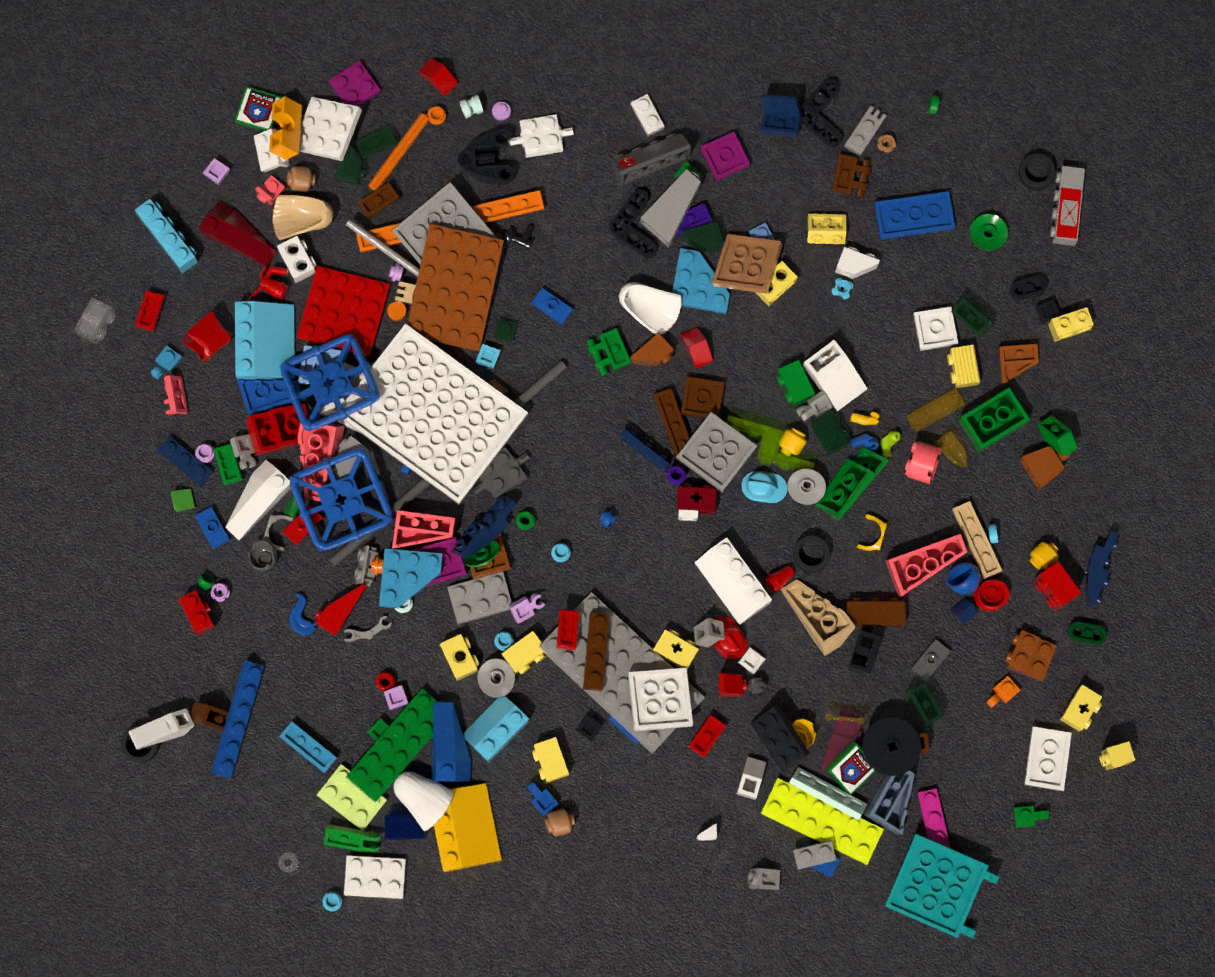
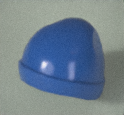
M968 562L954 566L946 577L947 586L961 595L973 593L980 583L978 567Z

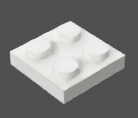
M951 307L915 312L913 314L920 351L958 345Z

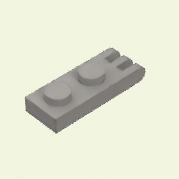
M872 105L844 146L858 156L862 155L887 117V114L884 113L881 118H878L881 112L879 109L873 115L872 112L875 107Z

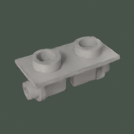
M367 545L359 550L357 555L359 564L354 573L355 585L363 584L364 582V585L371 587V584L374 583L375 573L371 571L369 565L372 564V559L376 560V556H378L377 548H369Z

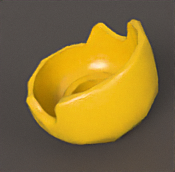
M806 719L794 721L792 726L808 749L814 744L816 736L813 723Z

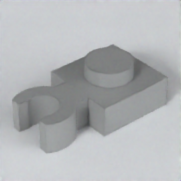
M250 435L231 438L230 442L234 455L241 459L239 462L240 468L242 470L247 468L246 462H248L250 468L256 466L254 458L251 457V454L255 452Z

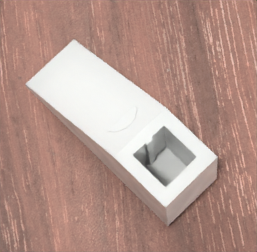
M186 708L129 731V734L136 749L184 736L195 725Z

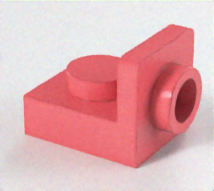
M271 175L261 187L257 186L255 188L258 194L256 197L264 204L267 202L272 205L277 196L281 195L286 188Z

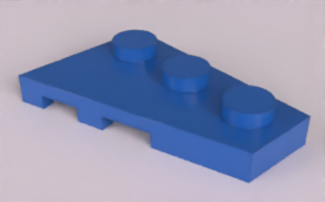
M237 380L248 416L291 404L288 398L289 393L283 380ZM292 380L296 392H301L298 380Z

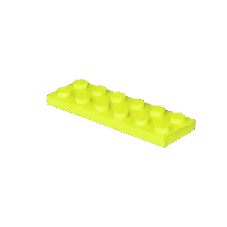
M777 778L761 812L762 815L820 843L832 841L834 850L866 865L884 830L862 818L857 820Z

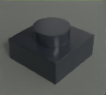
M1054 299L1035 307L1042 325L1049 323L1053 318L1061 316Z
M586 715L577 727L576 732L592 742L603 725L589 715Z

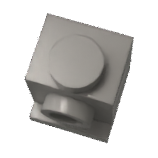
M707 618L694 627L695 644L708 648L719 640L723 641L725 639L723 622Z

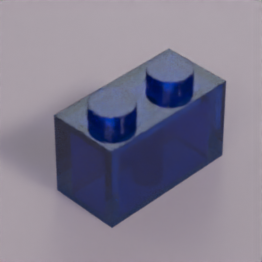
M399 811L389 812V815H385V840H425V831H423L410 811L409 815H401Z

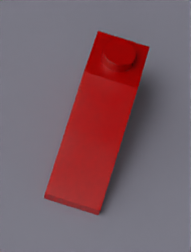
M360 585L324 607L323 610L320 608L314 617L316 619L314 624L335 636L366 588V585Z

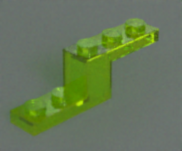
M728 416L727 424L739 433L743 431L747 432L748 436L754 438L762 437L757 459H760L761 463L771 465V463L778 464L779 468L789 470V468L795 470L803 468L814 469L815 463L778 453L784 431Z

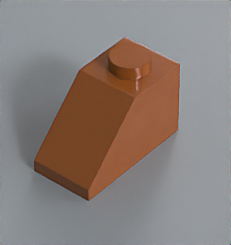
M658 333L630 357V361L632 364L660 366L662 363L667 364L673 358L674 349Z

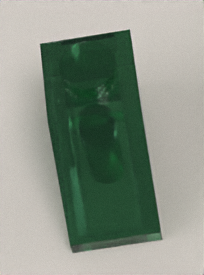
M349 143L343 161L338 163L336 179L337 181L359 185L360 180L364 179L365 169H363L362 161Z
M718 222L681 232L682 241L705 253L719 252L724 246Z

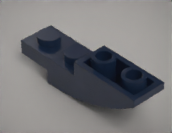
M501 495L480 523L473 521L468 526L466 532L455 543L451 552L465 558L489 545L510 524L505 519L516 506V503L512 499Z
M1113 531L1108 533L1102 547L1097 544L1093 547L1088 561L1085 576V596L1087 607L1090 609L1094 605L1098 606L1103 596L1100 592L1102 588L1107 587L1110 581L1108 577L1110 571L1103 567L1107 568L1111 557H1109L1110 551H1114L1119 542L1116 539L1118 533Z

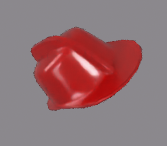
M726 616L715 618L714 620L723 622L725 639L723 641L719 640L713 645L727 659L740 658L747 649L745 635L731 618Z

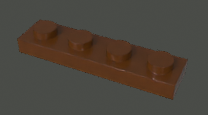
M672 389L653 394L674 455L677 457L690 438ZM676 459V460H677V463H678V466L685 465V464H683L682 462H680L678 459Z
M591 612L589 614L582 690L599 692L603 690L609 626L608 614Z

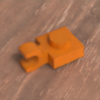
M1007 676L993 688L996 694L986 703L991 708L1000 700L1006 704L1021 690Z

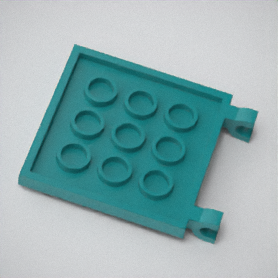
M915 833L885 907L958 938L960 933L973 938L976 929L964 925V922L983 878L996 884L999 875L987 871L988 864Z

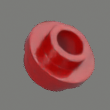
M382 672L376 678V685L381 691L390 690L395 686V678L389 672ZM383 679H388L389 684L383 685Z

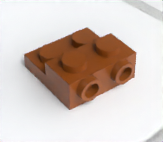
M1021 630L1013 638L1012 644H1014L1012 652L1009 651L1005 662L1008 664L1006 668L1043 682L1057 645Z

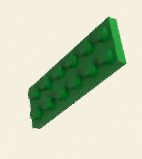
M423 689L418 692L345 777L374 803L377 802L432 737L433 702L437 701Z

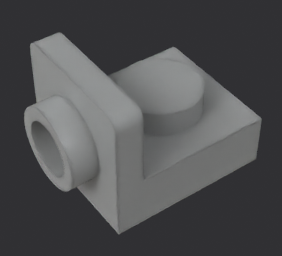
M750 869L748 875L749 888L779 890L780 870Z

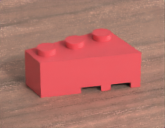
M397 510L392 549L454 537L456 518Z

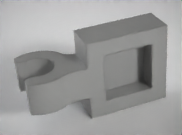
M821 391L807 400L809 405L800 406L796 409V412L805 421L812 415L816 418L832 409V405L826 393Z

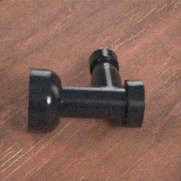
M527 225L522 238L515 236L514 231L508 229L503 243L510 244L512 242L529 251L532 240L529 238L534 227Z

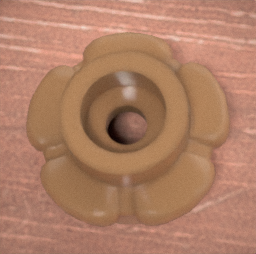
M884 135L878 139V148L885 153L891 152L896 146V141L891 135Z

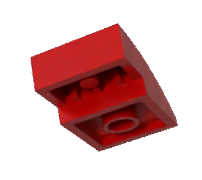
M303 403L301 405L303 407L307 419H309L305 403ZM294 405L250 415L245 420L255 456L300 445L298 444L300 420Z

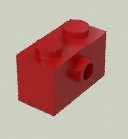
M196 590L179 598L198 636L215 628L209 615L212 611L207 602L203 603Z

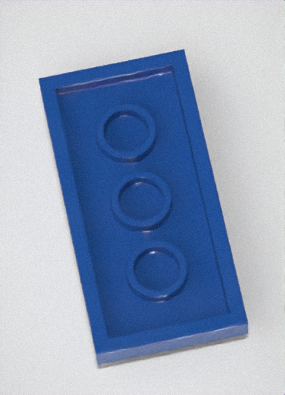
M949 191L874 202L880 240L955 229Z

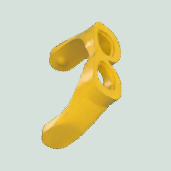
M865 515L866 519L878 523L881 529V537L872 546L857 544L856 548L865 551H880L887 523H884L877 517Z

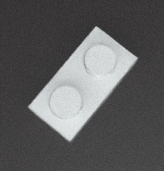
M648 95L631 102V106L647 136L664 129V124Z

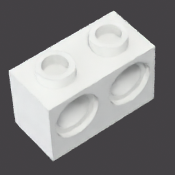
M295 236L277 246L295 283L315 274L314 267L317 265L313 257H308L305 251L308 248L304 240L300 241L298 236ZM292 247L299 249L295 254L289 253V250ZM301 263L307 264V268L305 270H299L297 269L298 265Z

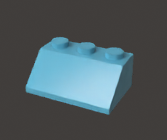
M505 696L498 697L463 733V737L489 763L530 720Z

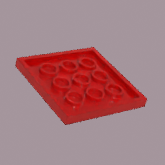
M317 266L297 339L322 345L350 333L359 342L364 356L371 357L390 290V284ZM341 344L334 348L342 350L344 344ZM351 347L349 352L355 353L353 347Z

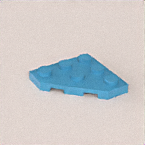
M680 248L672 293L681 295V302L684 307L723 314L727 312L730 294L726 288L713 286L712 281L715 273L699 251Z
M385 549L379 607L399 609L412 596H415L426 587L428 583L441 574L443 554Z

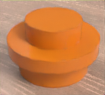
M439 106L430 108L427 113L429 122L434 125L442 124L446 119L445 110Z
M376 556V560L372 559L371 571H374L375 575L382 574L384 558H380V556Z

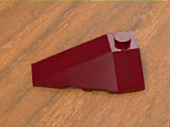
M218 202L207 212L199 227L201 235L266 268L269 267L276 254V250L235 209L221 202Z

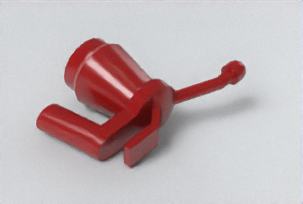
M271 266L264 277L267 268L264 267L260 274V287L246 301H251L261 290H266L275 298L284 299L289 286L285 285L284 282L273 280L271 277L273 273L286 276L289 269Z

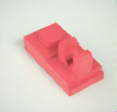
M174 375L165 376V390L168 399L164 400V404H170V410H167L166 414H187L188 409L182 377Z

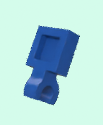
M533 782L527 786L528 790L535 797L531 802L543 816L558 805V802L547 789L541 792Z

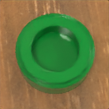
M931 95L928 113L936 114L940 102L939 96Z

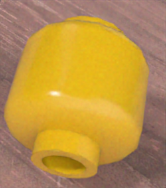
M794 427L786 429L778 441L779 446L782 447L780 451L789 457L792 454L799 455L807 443V440L804 438L806 435Z
M1041 542L1030 552V562L1038 570H1046L1058 561V548L1051 542L1049 544Z

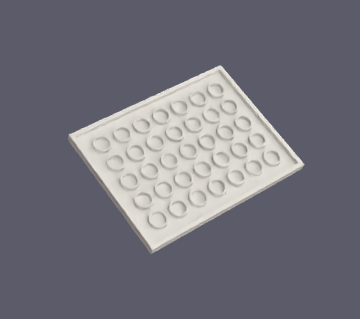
M405 324L370 369L378 387L379 401L348 415L344 421L456 503L460 504L528 415V412ZM364 376L356 388L371 392ZM351 394L343 403V409L366 398Z

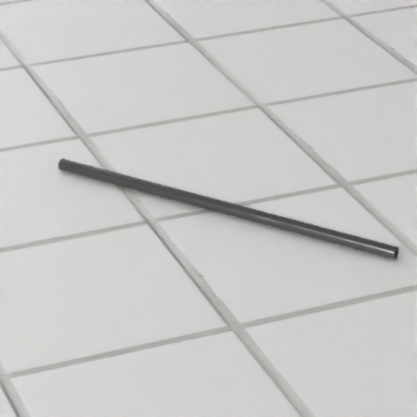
M562 361L558 362L513 402L522 407L567 368ZM424 478L390 506L392 517L397 514V510L403 509L431 484ZM376 518V519H375L373 522H371L368 526H370V525H372V524H374V523H377V522H379V521H382V519ZM373 533L360 537L358 541L348 542L329 560L336 566Z

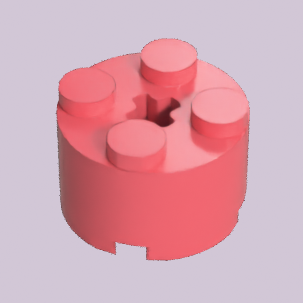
M914 441L911 450L912 460L908 459L905 475L908 478L931 484L939 462L937 456L941 454L942 448L921 441Z

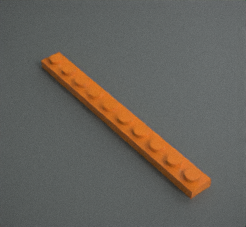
M539 190L471 206V208L484 223L544 210V205ZM399 224L368 231L387 246L401 243L392 232ZM356 233L361 253L378 249Z

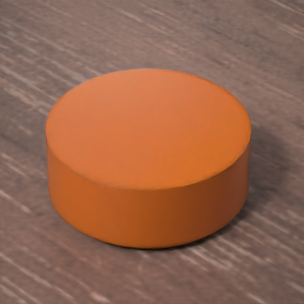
M398 301L392 302L387 309L388 316L393 321H401L407 314L405 305Z

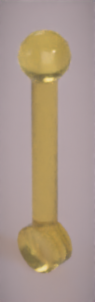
M830 713L825 715L826 721L843 720L859 722L860 724H864L866 721L862 716L853 718L832 716Z

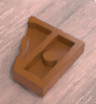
M1037 344L998 347L1001 383L1008 382L1039 363Z
M501 534L494 540L500 547L498 555L487 565L470 567L473 580L511 570Z

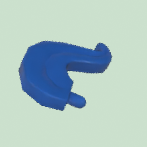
M297 593L295 597H298L299 601L290 613V626L296 633L302 636L311 635L315 631L316 624L302 618L301 614L305 608L306 599L302 594Z

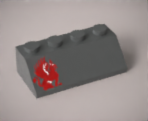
M674 133L667 136L663 141L659 142V140H656L645 148L638 147L633 149L630 154H620L614 157L612 168L620 186L690 159L691 147L682 133L678 135Z

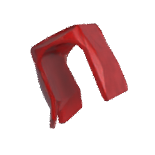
M209 312L188 330L181 342L195 351L201 361L206 362L228 344L232 334L223 328L213 312Z

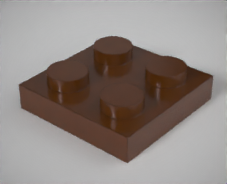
M686 377L681 415L706 419L710 412L719 417L724 382Z

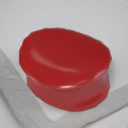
M986 580L979 584L973 596L978 607L986 611H995L1007 603L1010 592L1002 581Z

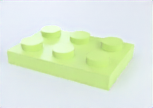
M341 764L317 796L364 831L387 800L381 796L374 803L345 778L350 771Z

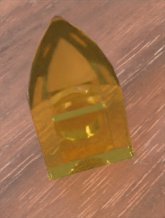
M948 431L935 444L942 448L941 452L951 462L961 467H967V455L963 446L954 434Z

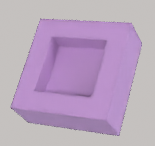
M214 158L203 174L220 185L230 172V169Z
M402 685L384 691L390 711L409 704Z

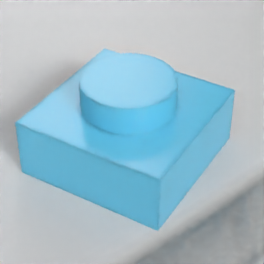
M482 344L476 363L494 369L501 351Z

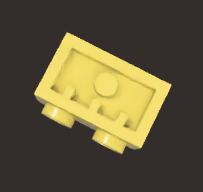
M808 214V243L845 244L846 215Z

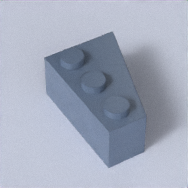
M908 771L899 776H885L864 815L893 833L903 835L904 820L907 815V805L911 795L914 773Z

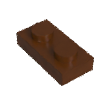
M388 182L357 202L367 219H370L399 200V196Z

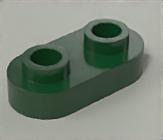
M1083 622L1072 623L1067 631L1068 637L1072 641L1094 646L1101 645L1107 638V632L1103 627ZM1075 629H1078L1080 631L1079 636H1076L1074 634ZM1093 633L1099 634V639H1094Z

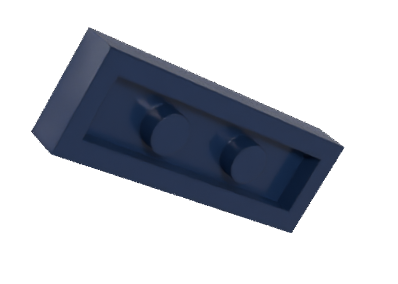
M624 429L620 433L619 439L663 473L667 471L669 460L663 454H656L652 451L654 448L647 442L642 443L637 439L638 435L631 430L627 431Z
M170 436L157 449L161 455L200 487L214 473Z

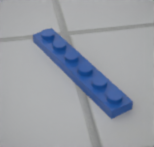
M249 661L243 662L211 770L212 774L228 779L232 777L264 666Z

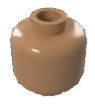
M294 166L291 171L288 170L287 185L290 186L291 190L306 192L311 186H314L315 174H312L310 168Z
M566 809L551 811L548 813L547 818H545L548 833L555 837L569 834L572 830V825H575L573 814H569Z

